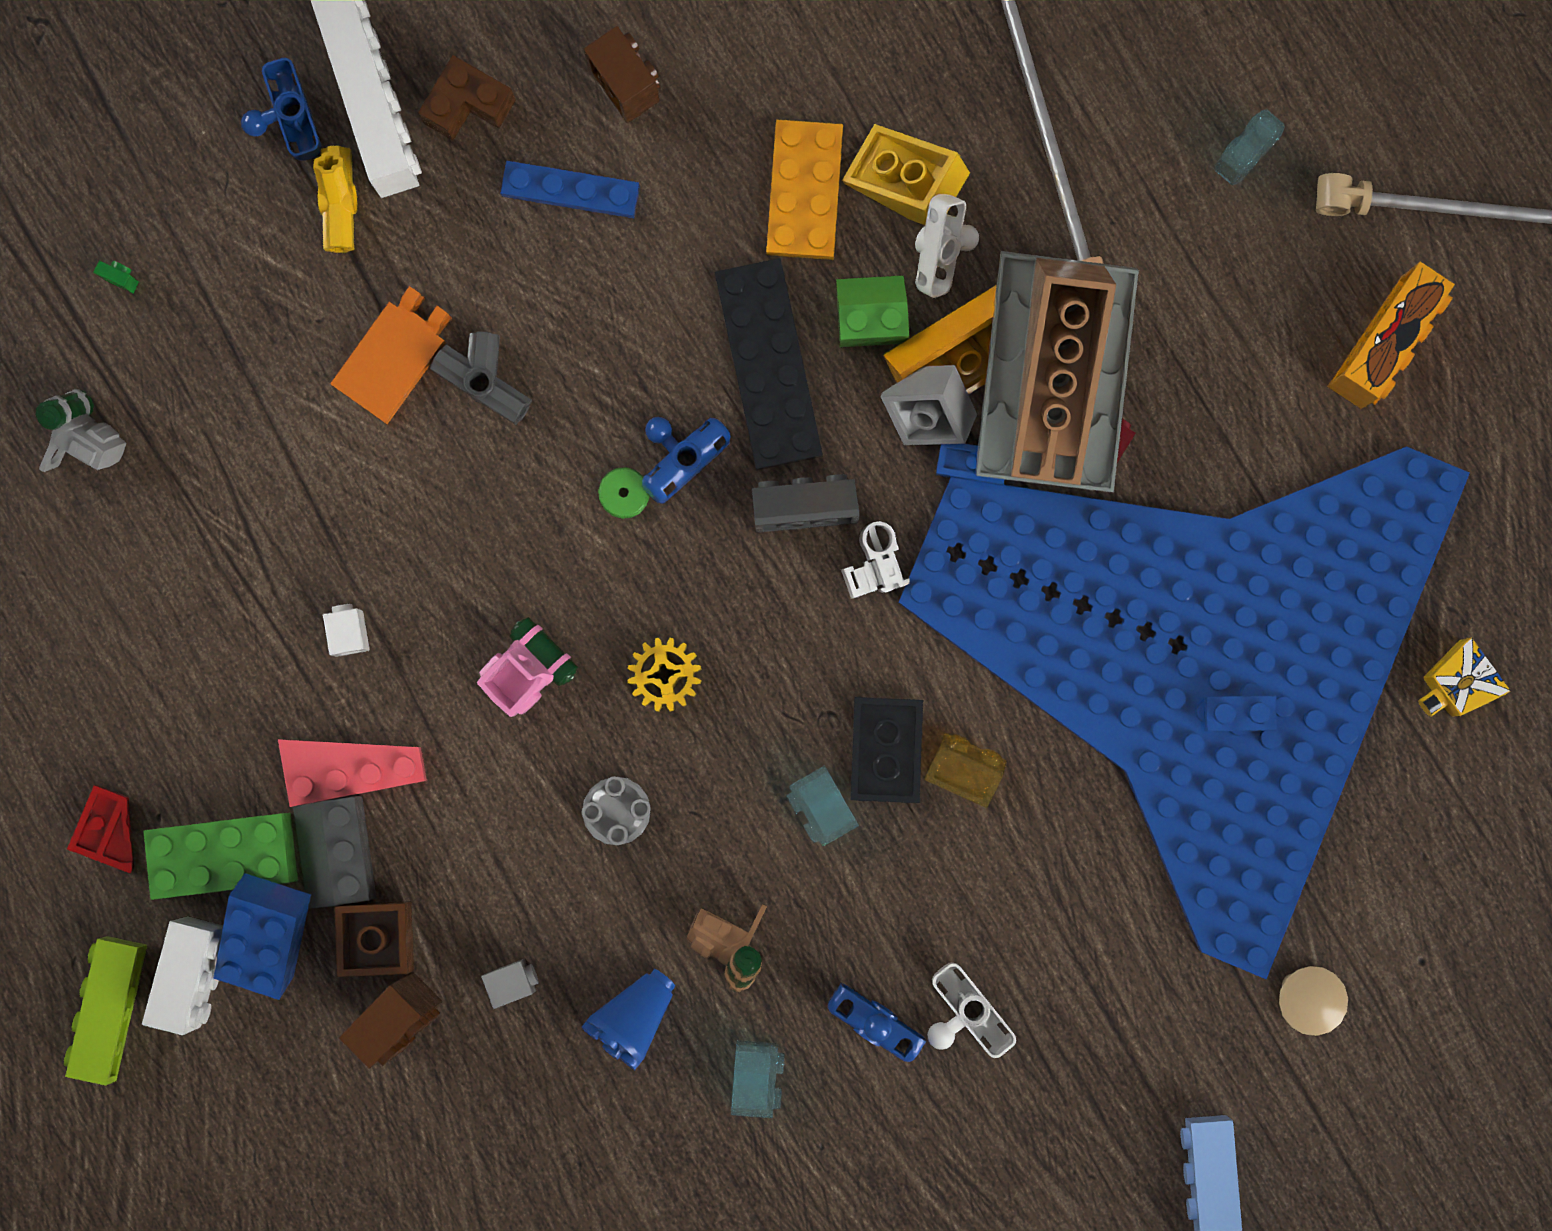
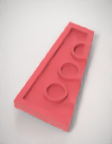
M278 739L290 807L427 781L421 747Z

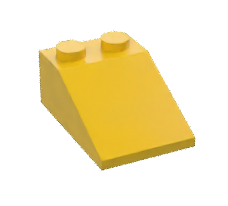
M874 124L842 181L847 186L907 219L925 225L932 197L938 194H948L957 197L970 172L958 152Z

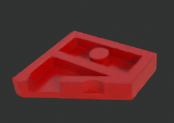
M95 784L67 850L131 873L134 868L128 796Z

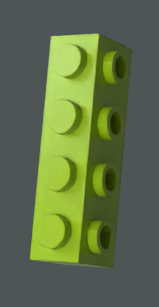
M106 936L98 938L96 943L91 945L88 953V963L91 964L89 975L84 978L80 988V997L83 998L81 1010L75 1014L72 1023V1032H75L73 1045L68 1047L64 1057V1066L67 1067L65 1077L105 1086L117 1080L146 954V944Z

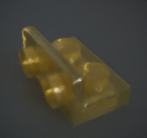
M944 733L924 780L987 808L1004 775L1007 761L1002 759L993 750H982L971 745L966 738L960 735Z

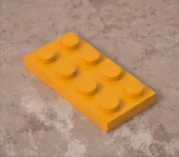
M776 120L766 255L834 260L843 124Z

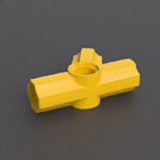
M328 146L321 149V156L315 158L313 164L318 184V206L320 214L323 216V249L334 253H347L354 250L353 214L357 213V193L352 176V150L341 146Z

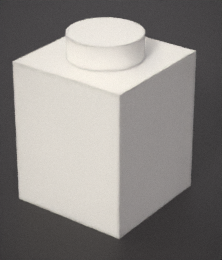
M344 604L332 607V613L323 614L329 655L338 657L370 651L362 610L353 609L352 604Z

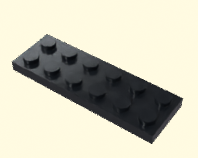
M781 258L716 271L715 277L756 471L823 457Z

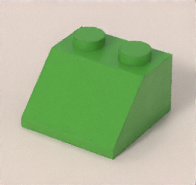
M904 276L836 279L840 347L902 344L909 339L908 304Z

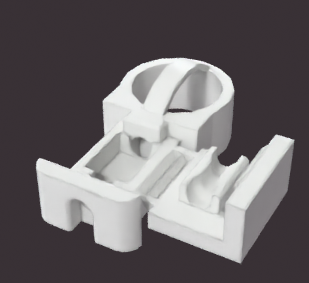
M880 521L865 526L860 533V546L865 552L867 560L873 559L874 561L870 563L865 561L863 562L864 567L855 570L853 566L841 570L851 599L875 590L881 593L889 592L895 588L907 585L910 581L909 579H903L894 551L899 550L892 527ZM875 526L882 527L889 535V543L885 550L881 547ZM868 530L876 551H873L867 544L866 536ZM850 572H853L854 577L858 585V589H856ZM883 585V588L878 589L877 586Z

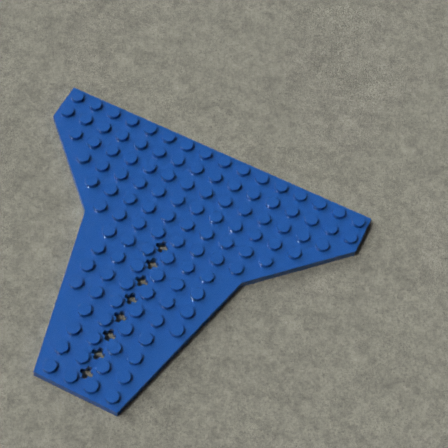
M1404 447L1231 519L951 477L908 578L910 581L905 585L898 603L1125 772L1199 951L1267 979L1470 472L1409 447ZM956 544L962 546L961 551L966 553L965 558H958L956 562L950 561L951 554L946 552L948 546L954 548ZM988 557L994 559L993 564L997 566L996 572L990 571L987 576L981 573L982 567L978 565L979 560L985 561ZM1019 570L1025 572L1024 577L1028 579V584H1022L1017 589L1013 587L1014 581L1010 579V574H1017ZM1053 583L1057 586L1056 591L1060 595L1059 598L1053 597L1048 602L1045 600L1046 594L1041 592L1043 586L1049 587ZM1084 596L1088 598L1091 610L1090 612L1084 611L1082 615L1076 613L1077 607L1073 605L1074 599L1080 600ZM1114 609L1120 612L1119 617L1123 619L1122 624H1116L1114 628H1110L1108 626L1109 620L1104 618L1106 612L1112 613ZM1147 622L1151 625L1154 636L1153 638L1147 637L1145 641L1140 640L1141 634L1136 631L1138 625L1144 626ZM1180 636L1183 638L1182 643L1186 645L1184 651H1178L1176 655L1171 652L1172 646L1168 644V641ZM1276 695L1277 730L1205 732L1204 697Z

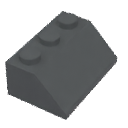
M838 474L827 476V482L813 483V478L810 477L793 479V485L779 486V481L759 482V488H752L756 533L857 524L860 515L855 479L847 480V475Z
M362 796L294 806L305 893L311 894L308 909L377 898Z

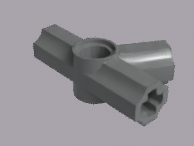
M479 331L470 333L468 358L448 345L439 350L433 359L430 367L431 371L470 395L475 402L484 404L511 423L517 425L524 418L532 400L497 378L500 336L498 334ZM481 378L488 379L489 385L484 391L476 392L473 390V385L477 380Z

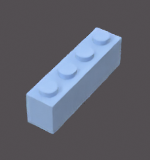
M1227 1115L1185 1118L1186 1128H1181L1180 1135L1182 1148L1188 1150L1189 1163H1184L1183 1171L1186 1185L1191 1186V1198L1186 1200L1188 1219L1194 1222V1231H1242L1233 1120Z

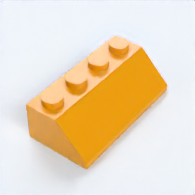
M997 285L885 353L883 356L896 382H900L924 366L955 365L968 394L985 385Z

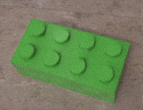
M291 813L143 830L151 900L233 890L244 873L277 884L298 881Z

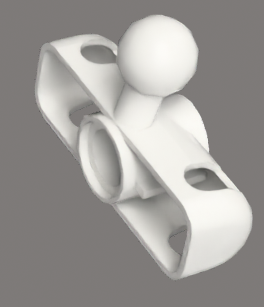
M938 194L932 197L929 203L926 224L920 230L915 242V248L920 253L915 284L919 291L932 298L949 292L960 250H973L979 242V233L976 228L971 225H963L966 202L948 194ZM954 205L958 208V215L956 217L947 214L948 209ZM937 266L945 269L946 278L944 280L935 277Z
M948 963L934 974L932 978L933 986L956 1014L947 1023L938 1022L929 1028L927 1034L928 1041L934 1048L940 1050L949 1048L954 1043L955 1034L965 1026L987 1054L993 1058L1001 1057L1015 1045L1016 1036L958 964ZM958 968L966 978L961 981L953 971L954 969ZM939 981L948 991L945 996L937 987ZM974 1000L981 1002L982 1012L978 1017L969 1018L965 1016L964 1008L968 1002ZM1002 1022L1009 1033L1005 1035L997 1026L998 1023ZM982 1036L990 1043L991 1047L989 1049L981 1042Z

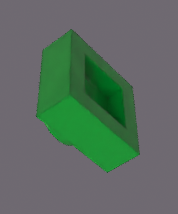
M99 260L93 272L101 279L134 294L139 284V281L130 275L132 271L130 268L114 260L111 265Z

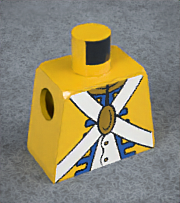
M1471 637L1458 641L1424 676L1425 682L1432 691L1418 700L1423 711L1430 717L1443 708L1452 717L1461 716L1510 692V689Z

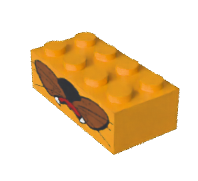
M1421 261L1402 275L1327 387L1360 409L1370 403L1375 405L1381 398L1385 399L1396 384L1392 378L1399 370L1403 371L1413 359L1415 354L1411 352V349L1418 342L1422 343L1433 329L1434 325L1430 321L1437 314L1441 315L1450 304L1453 297L1448 294L1455 284Z

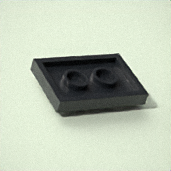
M854 697L850 800L920 803L923 700Z

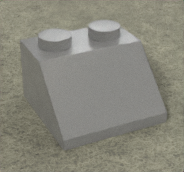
M955 365L924 366L882 392L881 399L904 445L965 444L977 416Z

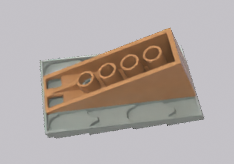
M1001 251L976 459V476L1114 492L1139 273L1137 268Z

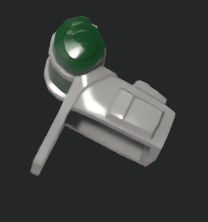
M73 389L64 395H55L40 403L36 408L38 422L44 428L52 430L50 443L39 470L46 472L58 467L65 452L96 470L110 467L120 461L126 447V442L119 437V433L110 425L97 423L90 417L94 404L92 399L86 395V391Z

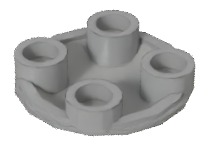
M614 776L601 780L589 790L584 799L582 816L586 828L594 838L605 844L622 845L632 842L644 832L649 823L651 807L648 796L638 784L628 778Z

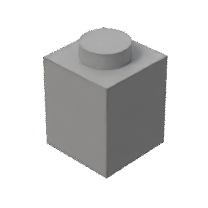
M525 959L487 972L481 976L493 1009L532 995L536 992L534 985L539 984L533 965H527Z

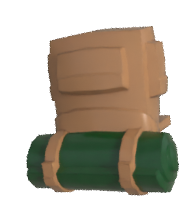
M763 904L749 932L704 909H700L687 934V941L691 943V949L706 959L712 956L726 966L724 975L728 985H730L729 988L734 992L748 989L761 971L762 959L760 953L748 945L767 908Z

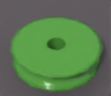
M627 467L616 468L608 472L601 480L598 489L599 500L603 508L612 516L621 519L632 518L640 514L647 506L649 499L648 493L642 487L643 476L638 471ZM621 489L629 491L626 497L619 495Z

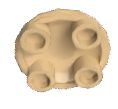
M1309 966L1298 969L1284 978L1280 990L1279 1005L1282 1016L1291 1028L1302 1034L1318 1036L1331 1032L1341 1024L1347 1012L1348 996L1344 984L1336 974L1322 967Z

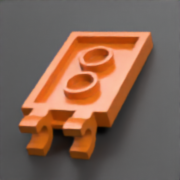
M410 286L402 296L398 307L390 301L330 383L386 424L390 422L433 362L439 350L446 344V341L439 337V335L452 319L439 306L435 307L428 321L415 314L414 312L423 303L425 298Z

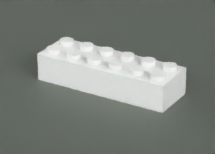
M311 0L370 183L381 198L420 186L416 175L421 174L422 171L411 146L406 145L412 142L405 122L403 123L400 113H396L401 111V107L395 91L392 90L390 82L387 81L391 79L387 64L380 54V42L375 29H372L368 17H371L366 1Z

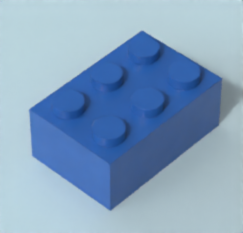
M244 873L228 898L213 979L280 1000L294 977L311 894Z

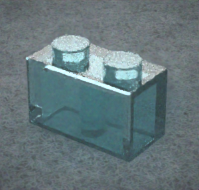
M825 765L789 785L792 792L786 796L796 813L801 810L804 812L809 822L803 826L813 843L820 840L822 846H825L859 826Z
M737 1040L731 1115L773 1118V1109H780L782 1088H775L776 1074H783L785 1053H778L777 1043Z

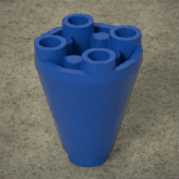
M654 969L650 974L646 973L593 1013L581 1028L593 1039L598 1040L599 1038L604 1043L602 1048L616 1060L620 1058L627 1066L636 1070L646 1056L673 996L671 992L676 986L667 976Z

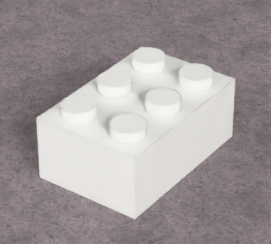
M184 917L169 922L142 1025L185 1035L201 1028L202 1024H206L211 1012V1004L207 1003L210 991L215 990L219 980L213 979L223 925L192 917Z

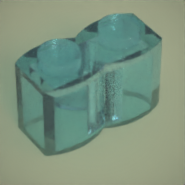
M1267 109L1257 113L1249 121L1240 136L1229 143L1217 160L1214 170L1231 185L1241 182L1254 168L1259 159L1265 156L1278 141L1284 131L1285 124Z

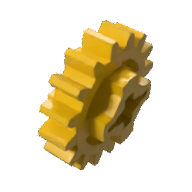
M655 638V647L653 648L647 643H643L645 653L641 655L634 652L633 656L638 660L637 665H628L627 668L635 672V677L627 680L629 684H637L638 688L632 693L633 696L637 697L643 694L645 697L642 705L645 707L651 701L655 702V711H660L662 704H667L670 712L674 711V702L677 701L682 706H686L684 697L687 694L693 697L696 696L695 691L691 689L692 685L701 684V680L694 677L695 672L702 670L701 666L692 665L691 663L696 658V654L690 653L686 655L684 653L687 648L685 643H682L678 648L674 647V638H669L667 645H663L660 638ZM667 652L678 655L685 664L674 665L668 660ZM654 655L655 663L651 669L642 672L645 662ZM666 665V668L670 671H681L680 673H675L674 676H670L668 679L669 683L664 684L661 679L649 678L660 673L661 666ZM687 677L684 688L675 695L674 686L679 679ZM655 684L661 689L662 698L652 695L644 685Z

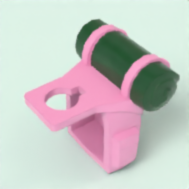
M529 617L515 624L509 636L513 640L510 648L504 654L497 653L479 672L481 677L477 681V684L488 697L510 717L516 716L518 713H526L541 698L540 691L552 681L558 686L570 682L578 669V666L571 660V657L560 649L543 631V628L540 625H536Z

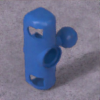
M286 57L264 64L262 75L274 108L264 112L248 110L241 119L242 129L249 136H261L266 132L269 124L278 121L289 153L300 161L315 158L321 152L322 146L294 64ZM291 74H294V77H295V80H296V83H297L296 86H295V84H294V81H293V78H292V75H291ZM268 80L276 81L278 92L271 89ZM300 105V110L296 115L286 116L289 107ZM313 136H315L316 145L314 143ZM289 142H296L300 153H293Z
M662 417L650 419L645 428L646 436L653 443H661L668 450L669 454L643 477V489L657 503L661 504L668 501L729 445L731 437L728 429L718 419L709 418L685 440L678 443L671 435L672 427L668 420ZM723 436L726 443L717 451L713 444ZM687 452L695 457L696 462L691 466H683L678 462L677 457ZM673 481L676 488L667 496L663 489Z
M843 983L839 984L828 1002V1010L831 1014L854 1028L857 1034L878 1047L881 1046L902 1061H913L927 1042L925 1037L898 1020V1016L888 1008L874 1000L866 999ZM843 1000H851L853 1002V1006L847 1015L837 1009ZM908 1038L911 1040V1043L905 1053L895 1048L901 1039Z

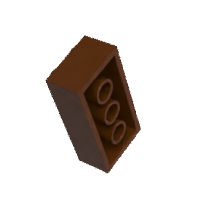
M413 972L391 984L350 1025L339 1039L369 1069L378 1062L384 1066L400 1052L402 1053L416 1039L415 1035L437 1018L440 1012L436 1008L443 1001Z

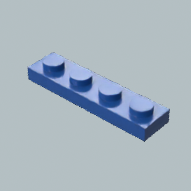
M506 161L501 195L507 198L634 218L640 184L639 182Z

